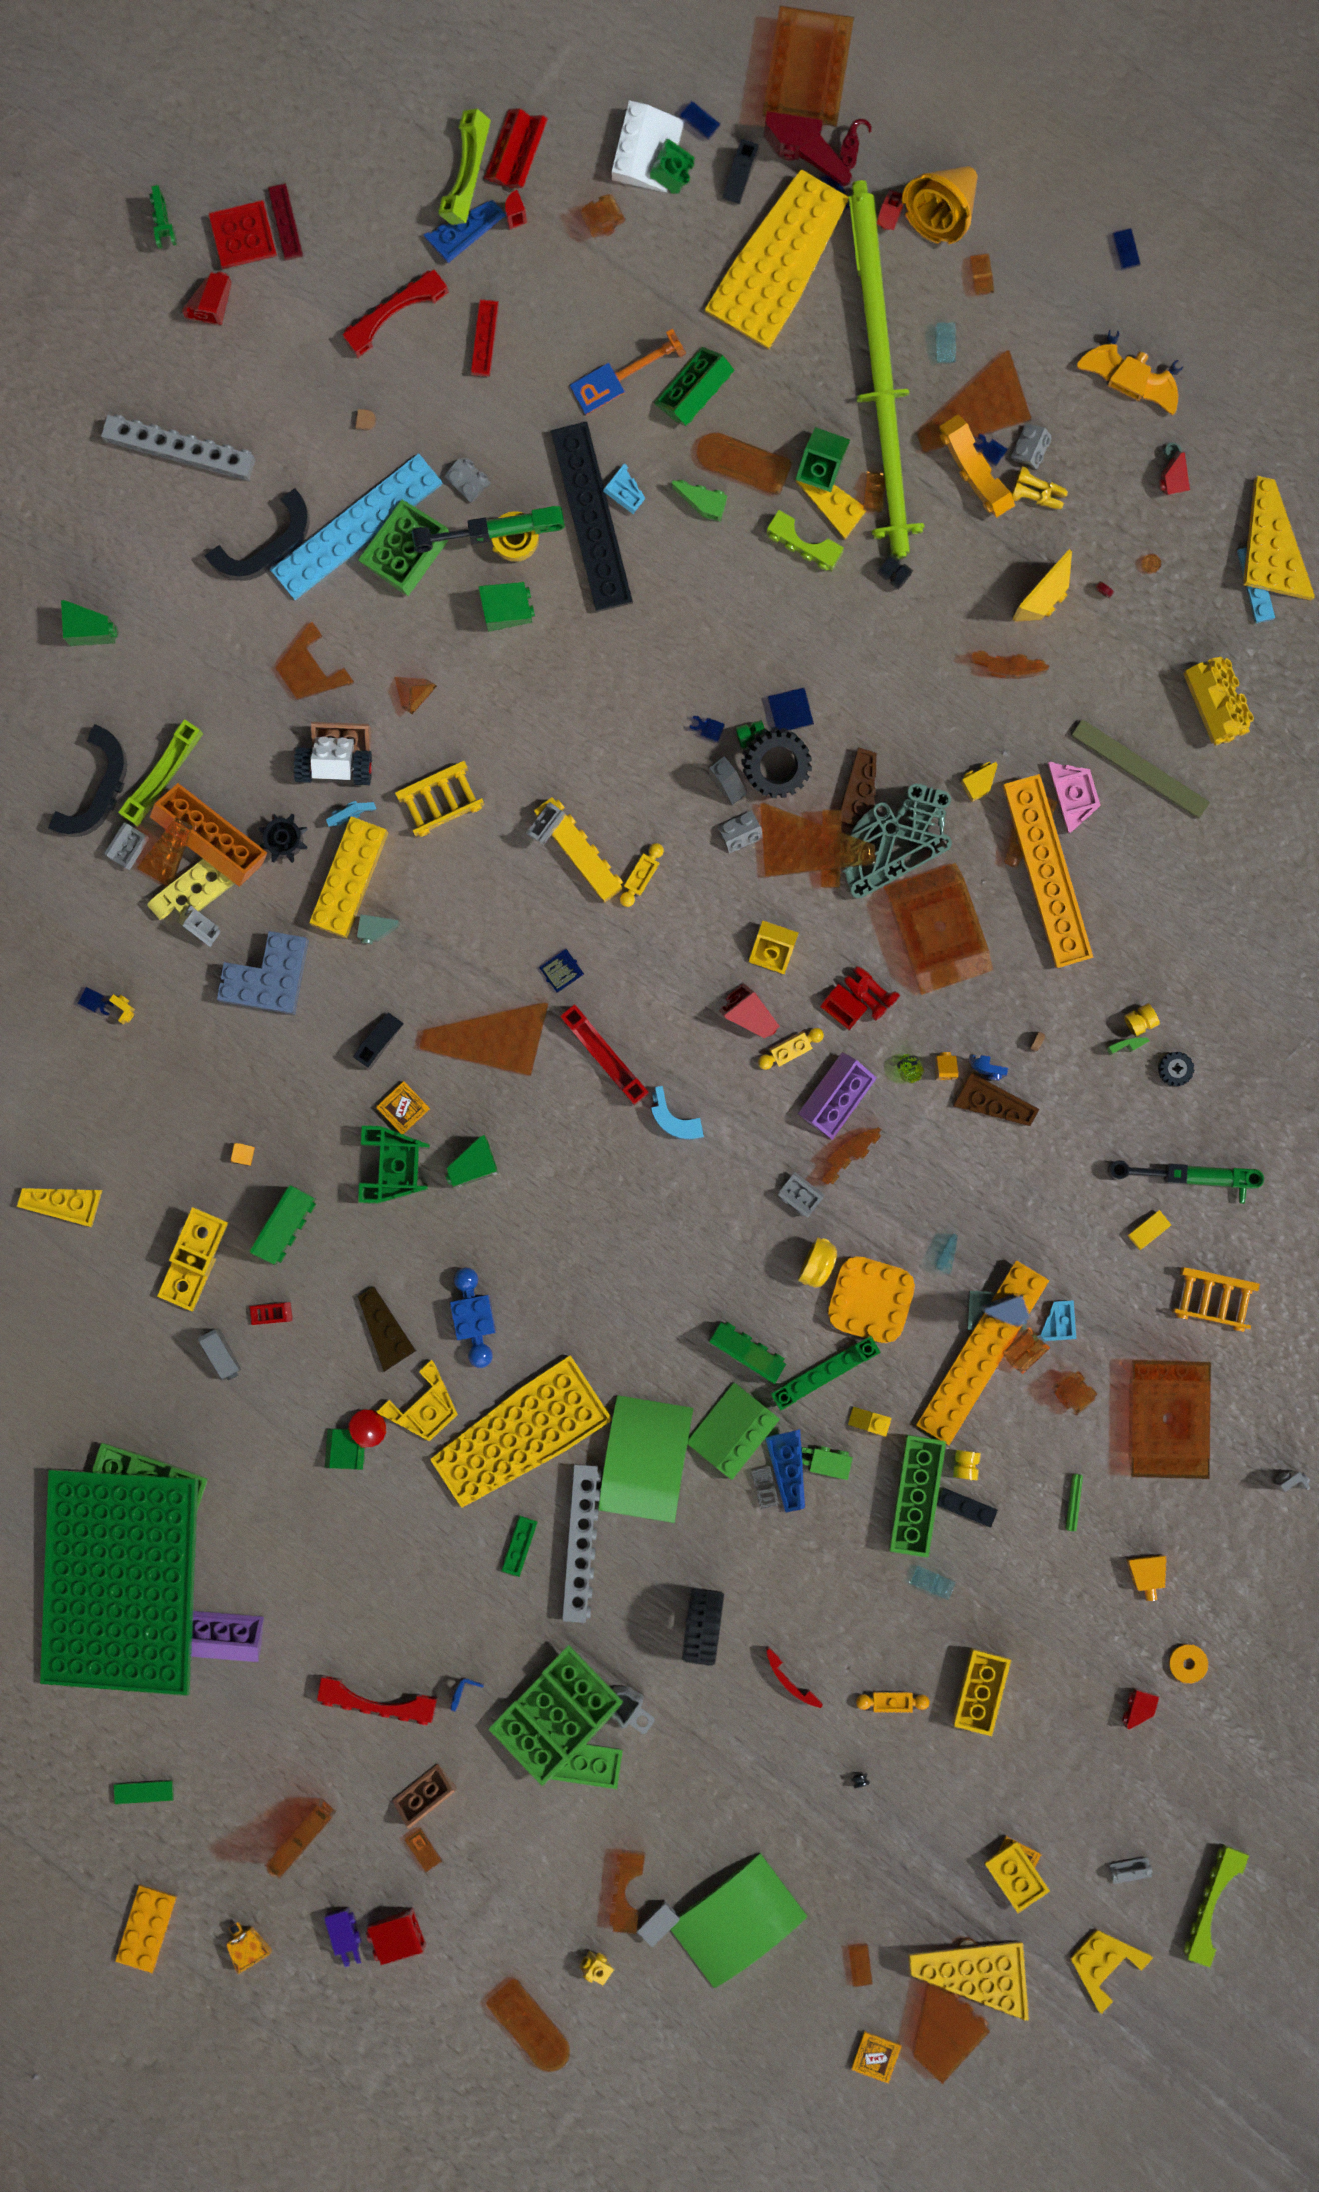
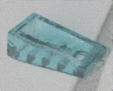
M951 1234L935 1266L936 1269L947 1275H950L958 1240V1235Z

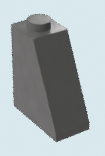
M725 756L709 768L710 779L731 805H734L747 794L737 771Z
M214 1329L197 1338L221 1379L227 1378L229 1381L239 1376L237 1372L241 1371V1368L221 1329Z

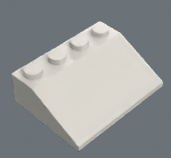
M629 101L612 168V180L667 193V189L654 179H650V172L666 138L679 145L684 120L647 104Z

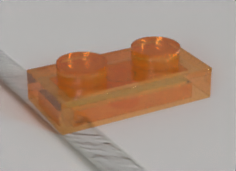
M868 1944L848 1946L853 1987L873 1985Z

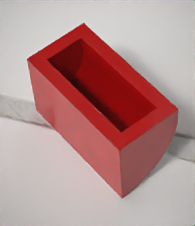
M518 189L510 193L505 203L507 223L510 230L527 224L526 210Z
M840 984L834 988L820 1006L849 1031L868 1009L867 1006Z

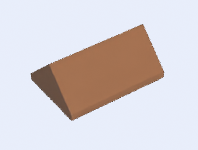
M311 722L312 749L316 737L354 739V753L356 750L370 751L371 727L369 724Z
M437 1764L393 1799L392 1802L409 1829L453 1794L457 1787L440 1765Z

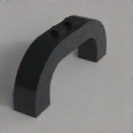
M294 488L280 499L291 516L290 526L283 535L252 558L243 561L229 557L223 548L218 545L205 555L213 569L228 579L247 581L255 579L267 571L271 572L272 569L278 566L277 563L290 557L293 554L292 552L305 540L310 523L307 506L298 490Z
M94 724L87 742L106 753L108 768L92 805L86 813L71 817L55 811L48 829L62 836L80 837L98 829L108 817L110 810H114L117 803L115 799L124 788L123 781L127 772L125 750L112 733Z

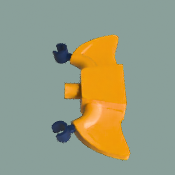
M1109 330L1107 341L1110 344L1092 349L1077 363L1078 369L1101 375L1109 381V387L1139 402L1143 396V399L1157 403L1169 414H1175L1178 404V389L1172 375H1178L1183 369V366L1180 369L1175 367L1178 360L1172 363L1169 370H1165L1160 374L1151 373V367L1145 364L1148 355L1140 351L1135 359L1130 356L1123 359L1118 354L1116 345L1120 333L1117 330L1116 336L1113 337L1110 335L1111 330Z

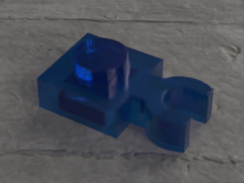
M979 434L978 439L982 441V444L975 442L973 444L976 450H983L984 458L997 466L1008 449L994 439L987 442L986 437L983 434Z
M693 716V720L698 721L699 724L698 726L690 725L689 729L692 731L701 730V737L718 743L725 724L708 717L706 722H703L699 716Z
M88 987L85 988L77 1003L95 1013L99 1008L101 1013L109 1016L110 1013L105 1011V1007L107 1005L115 1006L110 1001L103 1002L104 995Z

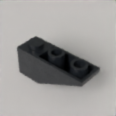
M741 138L722 199L740 205L759 153V144Z
M388 1012L353 1055V1058L371 1070L404 1023Z

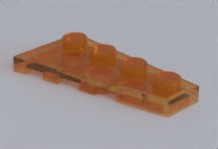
M176 817L137 869L167 886L173 883L193 826Z

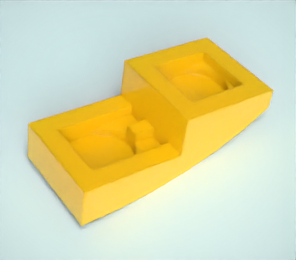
M1158 1210L1127 1236L1140 1251L1169 1228L1171 1223Z

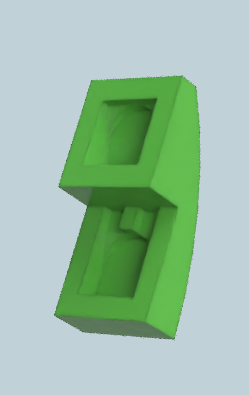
M1148 1038L1127 1039L1106 1049L1110 1055L1125 1046L1132 1052L1150 1040Z

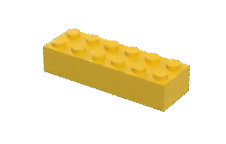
M350 817L309 922L312 926L348 939L389 834L386 829L355 817Z

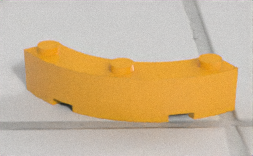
M957 414L940 425L939 428L942 433L940 438L945 445L947 444L960 468L959 474L964 481H968L983 502L985 510L988 513L991 512L997 518L1013 508L1015 503L1011 492L999 478H993L990 474L992 471L983 454L977 452L974 448L975 440L968 423Z

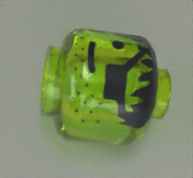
M910 1054L901 1056L896 1066L901 1079L904 1082H909V1084L921 1080L925 1070L918 1056H910Z

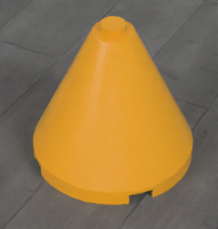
M970 166L923 173L915 176L906 185L902 195V204L906 203L908 210L905 215L920 235L934 243L939 244L940 241H945L947 244H953L967 233L971 224L978 178L976 171Z

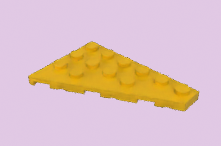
M1257 476L1254 478L1243 585L1311 601L1314 599V592L1276 481Z
M1018 1941L908 1954L909 1974L911 1976L1025 2021L1029 2020L1023 1942Z

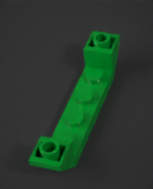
M872 1336L782 1386L771 1393V1396L781 1411L881 1352Z

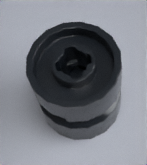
M892 554L884 562L877 574L885 580L889 579L890 584L899 590L908 580L913 570L906 564L901 565V560Z

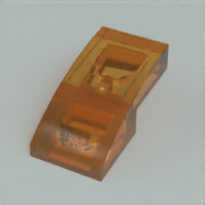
M989 254L970 256L975 295L994 293Z
M866 472L863 510L882 512L883 493L885 490V476L883 473Z

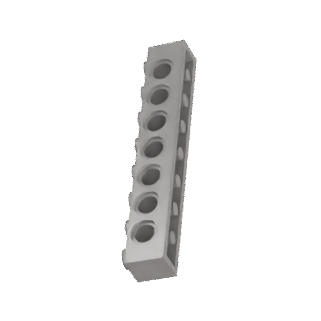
M114 414V416L107 415L101 435L107 443L250 481L255 464V458L248 450H234L232 446L226 444L219 446L214 441L204 439V441L197 440V437L193 435H179V432L175 430H161V427L153 424L146 426L139 420L132 419V421H128L123 416ZM122 429H129V432L127 434H120ZM140 434H147V437L145 439H138ZM160 438L165 439V442L162 445L157 444V441ZM178 443H183L184 445L180 450L175 449ZM196 448H201L202 451L200 454H193V451ZM214 453H219L220 456L218 459H211V456ZM232 458H237L238 462L236 464H229Z
M574 1465L563 1621L586 1623V1619L591 1616V1607L588 1606V1599H592L593 1587H589V1579H593L594 1568L590 1566L591 1560H595L596 1549L592 1548V1540H596L597 1529L593 1528L594 1521H598V1509H595V1501H599L600 1490H597L596 1486L597 1482H601V1470H598L597 1465ZM588 1479L592 1482L590 1490H584L581 1487L583 1480ZM582 1499L590 1501L591 1507L585 1510L580 1507ZM582 1518L589 1521V1527L586 1529H582L578 1525V1521ZM579 1538L587 1540L588 1546L586 1548H579L577 1546ZM577 1558H584L586 1566L583 1568L577 1567L575 1564ZM582 1577L585 1585L583 1587L575 1586L574 1579ZM581 1597L583 1605L580 1607L574 1606L573 1598Z

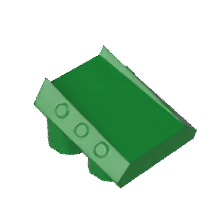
M666 138L650 172V179H654L671 191L670 194H679L682 187L690 181L688 173L694 168L695 157L669 138Z
M349 1429L327 1430L324 1468L363 1470L365 1448L360 1447L352 1439Z

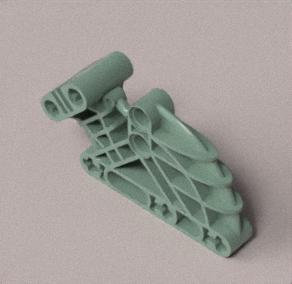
M915 783L906 788L904 792L906 800L903 801V805L897 812L896 818L886 803L876 804L863 815L853 828L850 836L844 839L847 841L845 852L841 854L842 857L844 856V870L841 872L842 874L845 873L852 897L863 898L950 849L952 846L951 838L944 835L946 811L943 809L951 803V796L948 792L939 789L934 790L932 787L927 788L925 785ZM912 788L918 791V793L915 796L911 795V793L913 792ZM943 797L944 801L939 804L937 800ZM879 806L886 809L884 817H880L876 813V809ZM907 810L912 811V817L906 816V819L911 821V827L898 823L900 817ZM932 818H938L940 835L925 831L928 826L933 827L935 825L931 823ZM888 823H892L895 826L893 834L887 833L885 829ZM878 825L881 832L866 840L871 831ZM881 836L877 852L861 860L864 844ZM895 838L920 844L917 848L888 863ZM940 838L941 840H946L945 848L941 846L934 849L933 846L940 843ZM923 847L930 849L931 853L927 859L911 868L904 865V859L908 855ZM875 856L871 873L863 877L861 863ZM899 861L900 866L904 870V872H902V870L899 869L895 871V876H893L892 874L889 875V867L891 866V868H895L899 866V864L897 863ZM866 879L868 887L861 891V895L859 893L855 894L856 885L859 887L865 885L863 881Z

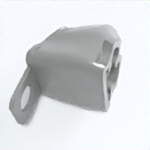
M629 1686L614 1687L612 1690L624 1702L611 1718L619 1724L620 1728H625L630 1724L641 1733H647L655 1719L640 1708L644 1699L643 1695ZM643 1715L648 1718V1724L645 1727L638 1726L637 1718Z

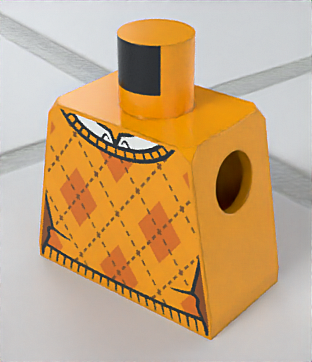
M236 1922L228 1928L233 1938L226 1945L237 1974L267 1957L272 1952L271 1947L254 1927L251 1926L243 1931L239 1922Z

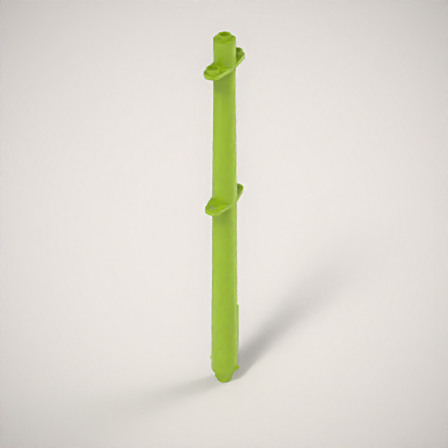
M859 180L852 183L853 195L849 196L857 271L858 276H861L874 392L859 395L856 398L857 402H876L891 525L890 527L874 529L871 532L874 539L885 538V535L889 534L891 555L893 554L898 559L906 558L907 554L910 553L908 532L912 531V534H919L925 528L924 523L907 524L895 398L908 396L910 393L909 389L894 390L875 201L874 195L868 193L867 182Z

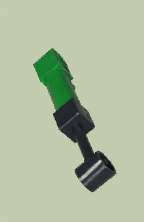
M550 506L531 510L532 513L491 520H486V517L467 520L468 529L432 535L429 528L419 527L411 532L414 551L425 553L433 549L432 542L470 536L471 544L490 542V538L534 531L535 534L560 531L565 527L563 511L560 506Z
M1122 1160L1114 1161L1108 1166V1174L1114 1180L1124 1179L1128 1175L1165 1177V1183L1239 1188L1238 1198L1240 1204L1245 1203L1247 1189L1259 1188L1264 1183L1263 1173L1256 1169L1201 1167L1170 1163L1166 1164L1165 1169L1129 1167ZM1116 1165H1120L1123 1168V1173L1120 1176L1114 1172ZM1251 1174H1254L1257 1177L1256 1184H1251L1249 1182V1176Z

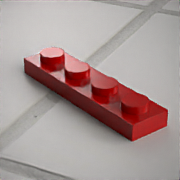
M480 299L471 375L490 377L499 301Z

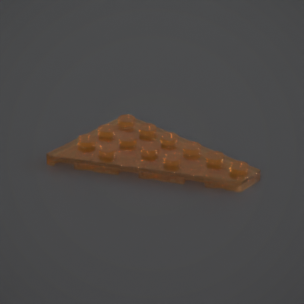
M1010 350L1005 351L918 433L917 437L923 454L947 447V444L945 445L940 438L942 433L939 426L957 414L968 423L973 438L1031 421V415Z
M760 803L765 877L876 864L874 844L769 804Z
M536 1004L424 1030L419 1049L531 1076L549 1004Z

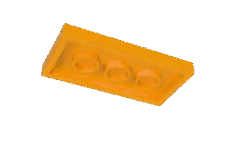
M139 1885L115 1962L149 1973L154 1972L177 1899L176 1895Z

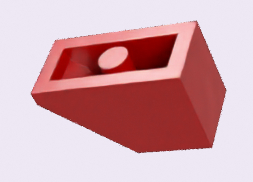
M889 190L877 219V225H880L881 228L886 230L895 229L904 206L902 204V193Z
M1176 452L1162 472L1159 486L1164 494L1170 495L1190 490L1185 452Z

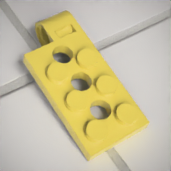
M202 859L151 899L147 906L159 920L167 917L174 908L181 915L188 905H191L200 912L235 883ZM208 873H215L217 879L213 882L206 879ZM199 884L202 887V891L197 894L193 893L191 887ZM179 896H184L187 898V902L185 905H178L176 899Z

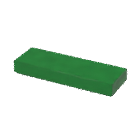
M519 1516L501 1570L502 1572L520 1577L538 1521Z
M173 1780L114 1784L115 1805L174 1800Z

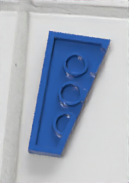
M491 200L471 210L466 223L455 225L443 224L438 227V230L424 234V237L449 263L505 217V213Z
M800 1429L766 1437L785 1513L804 1509L805 1498Z

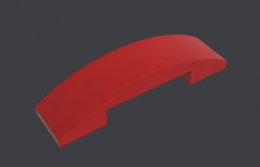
M768 1646L766 1652L769 1663L781 1684L799 1700L811 1706L821 1708L823 1703L810 1689L803 1694L778 1668L783 1661Z

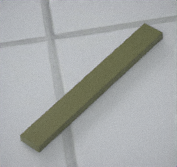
M1081 720L1072 734V737L1198 819L1210 804L1208 800L1085 720Z

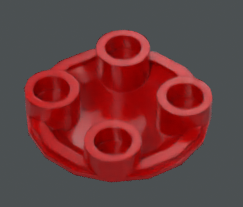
M364 1409L357 1412L348 1424L352 1439L362 1448L374 1447L380 1444L386 1435L384 1418L373 1410Z

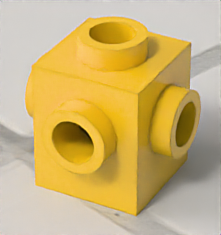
M591 1951L582 1959L579 1966L580 1970L584 1973L582 1976L587 1981L592 1983L594 1980L601 1985L605 1984L614 1970L603 1954L599 1952L595 1954Z

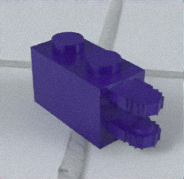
M349 1907L327 1913L324 1919L335 1956L341 1954L344 1967L346 1968L350 1966L347 1952L353 1951L355 1962L357 1964L361 1963L358 1949L361 1936L359 1931H355L354 1924L356 1919L354 1912H350Z

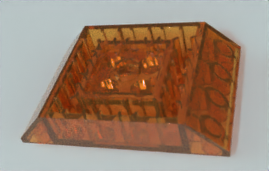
M956 863L883 887L920 995L993 971L989 948L964 877ZM936 922H943L945 930L942 932L936 931L934 927Z
M1132 1361L1129 1379L1128 1453L1131 1477L1210 1479L1211 1362ZM1170 1413L1173 1416V1422L1167 1425L1164 1423L1163 1417L1165 1414Z

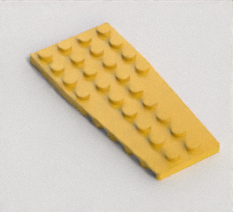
M800 170L735 259L705 308V312L770 349L799 302L809 282V278L815 270L838 220L842 216L849 197L804 170Z
M570 1355L521 1387L432 1457L431 1462L460 1507L463 1508L562 1454L613 1419Z

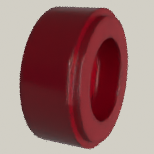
M1101 581L1095 586L1096 590L1107 598H1111L1114 594V591Z

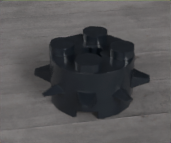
M272 814V821L267 824V827H259L258 829L263 834V843L260 847L268 849L272 854L271 862L273 863L279 858H288L293 863L294 856L300 850H307L308 848L303 843L302 835L308 828L298 827L294 823V814H291L287 819L278 818L275 814ZM285 835L287 837L286 841H279L281 839L280 836Z

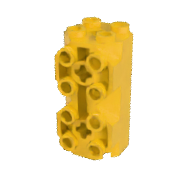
M1212 658L1208 662L1199 663L1183 673L1208 736L1214 746L1235 740L1234 737L1250 732L1249 727L1250 723L1254 720V716L1248 708L1246 697L1242 693L1237 694L1235 692L1236 687L1239 686V680L1235 676L1232 663L1228 658Z

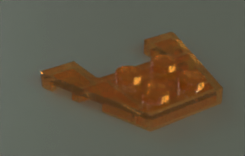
M313 622L307 626L276 666V670L297 700L354 684L345 668L327 678L308 651L307 647L323 637Z

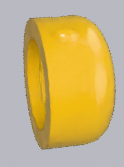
M513 511L505 513L499 518L522 515L525 513ZM535 531L523 533L524 539L517 545L510 544L506 540L507 536L491 538L494 546L492 550L508 561L519 562L526 560L536 551L539 543V534H535Z
M816 1237L802 1265L798 1281L815 1288L825 1284L836 1262L837 1249L835 1245L825 1238Z

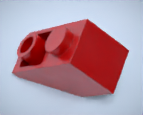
M1134 1688L1133 1692H1130L1127 1703L1130 1704L1128 1711H1125L1123 1714L1122 1722L1124 1727L1132 1729L1154 1717L1159 1696Z

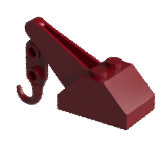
M767 111L764 137L780 158L786 161H794L801 158L840 185H850L852 180L850 171L856 166L859 149L857 127L865 125L868 128V132L871 133L872 126L867 120L856 119L851 123L849 131L843 139L839 159L821 136L823 120Z

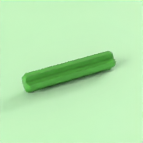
M1072 1474L1066 1520L1067 1531L1074 1532L1077 1530L1083 1481L1081 1474Z

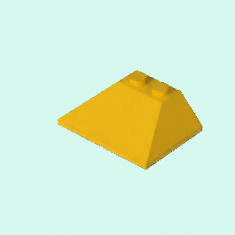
M1070 549L1019 605L1013 617L1015 622L1042 620L1045 616L1050 617L1056 609L1054 608L1057 602L1062 603L1068 596L1066 592L1070 582L1072 551Z

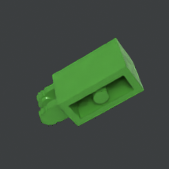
M819 1445L818 1449L801 1447L802 1453L813 1454L811 1461L802 1458V1464L810 1466V1472L848 1480L853 1459L852 1456H849V1452L838 1450L837 1453L830 1452L829 1447Z

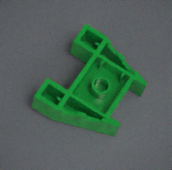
M362 1125L361 1146L380 1147L378 1184L359 1183L358 1203L381 1204L428 1190V1186H417L419 1148L430 1149L429 1144L382 1126Z

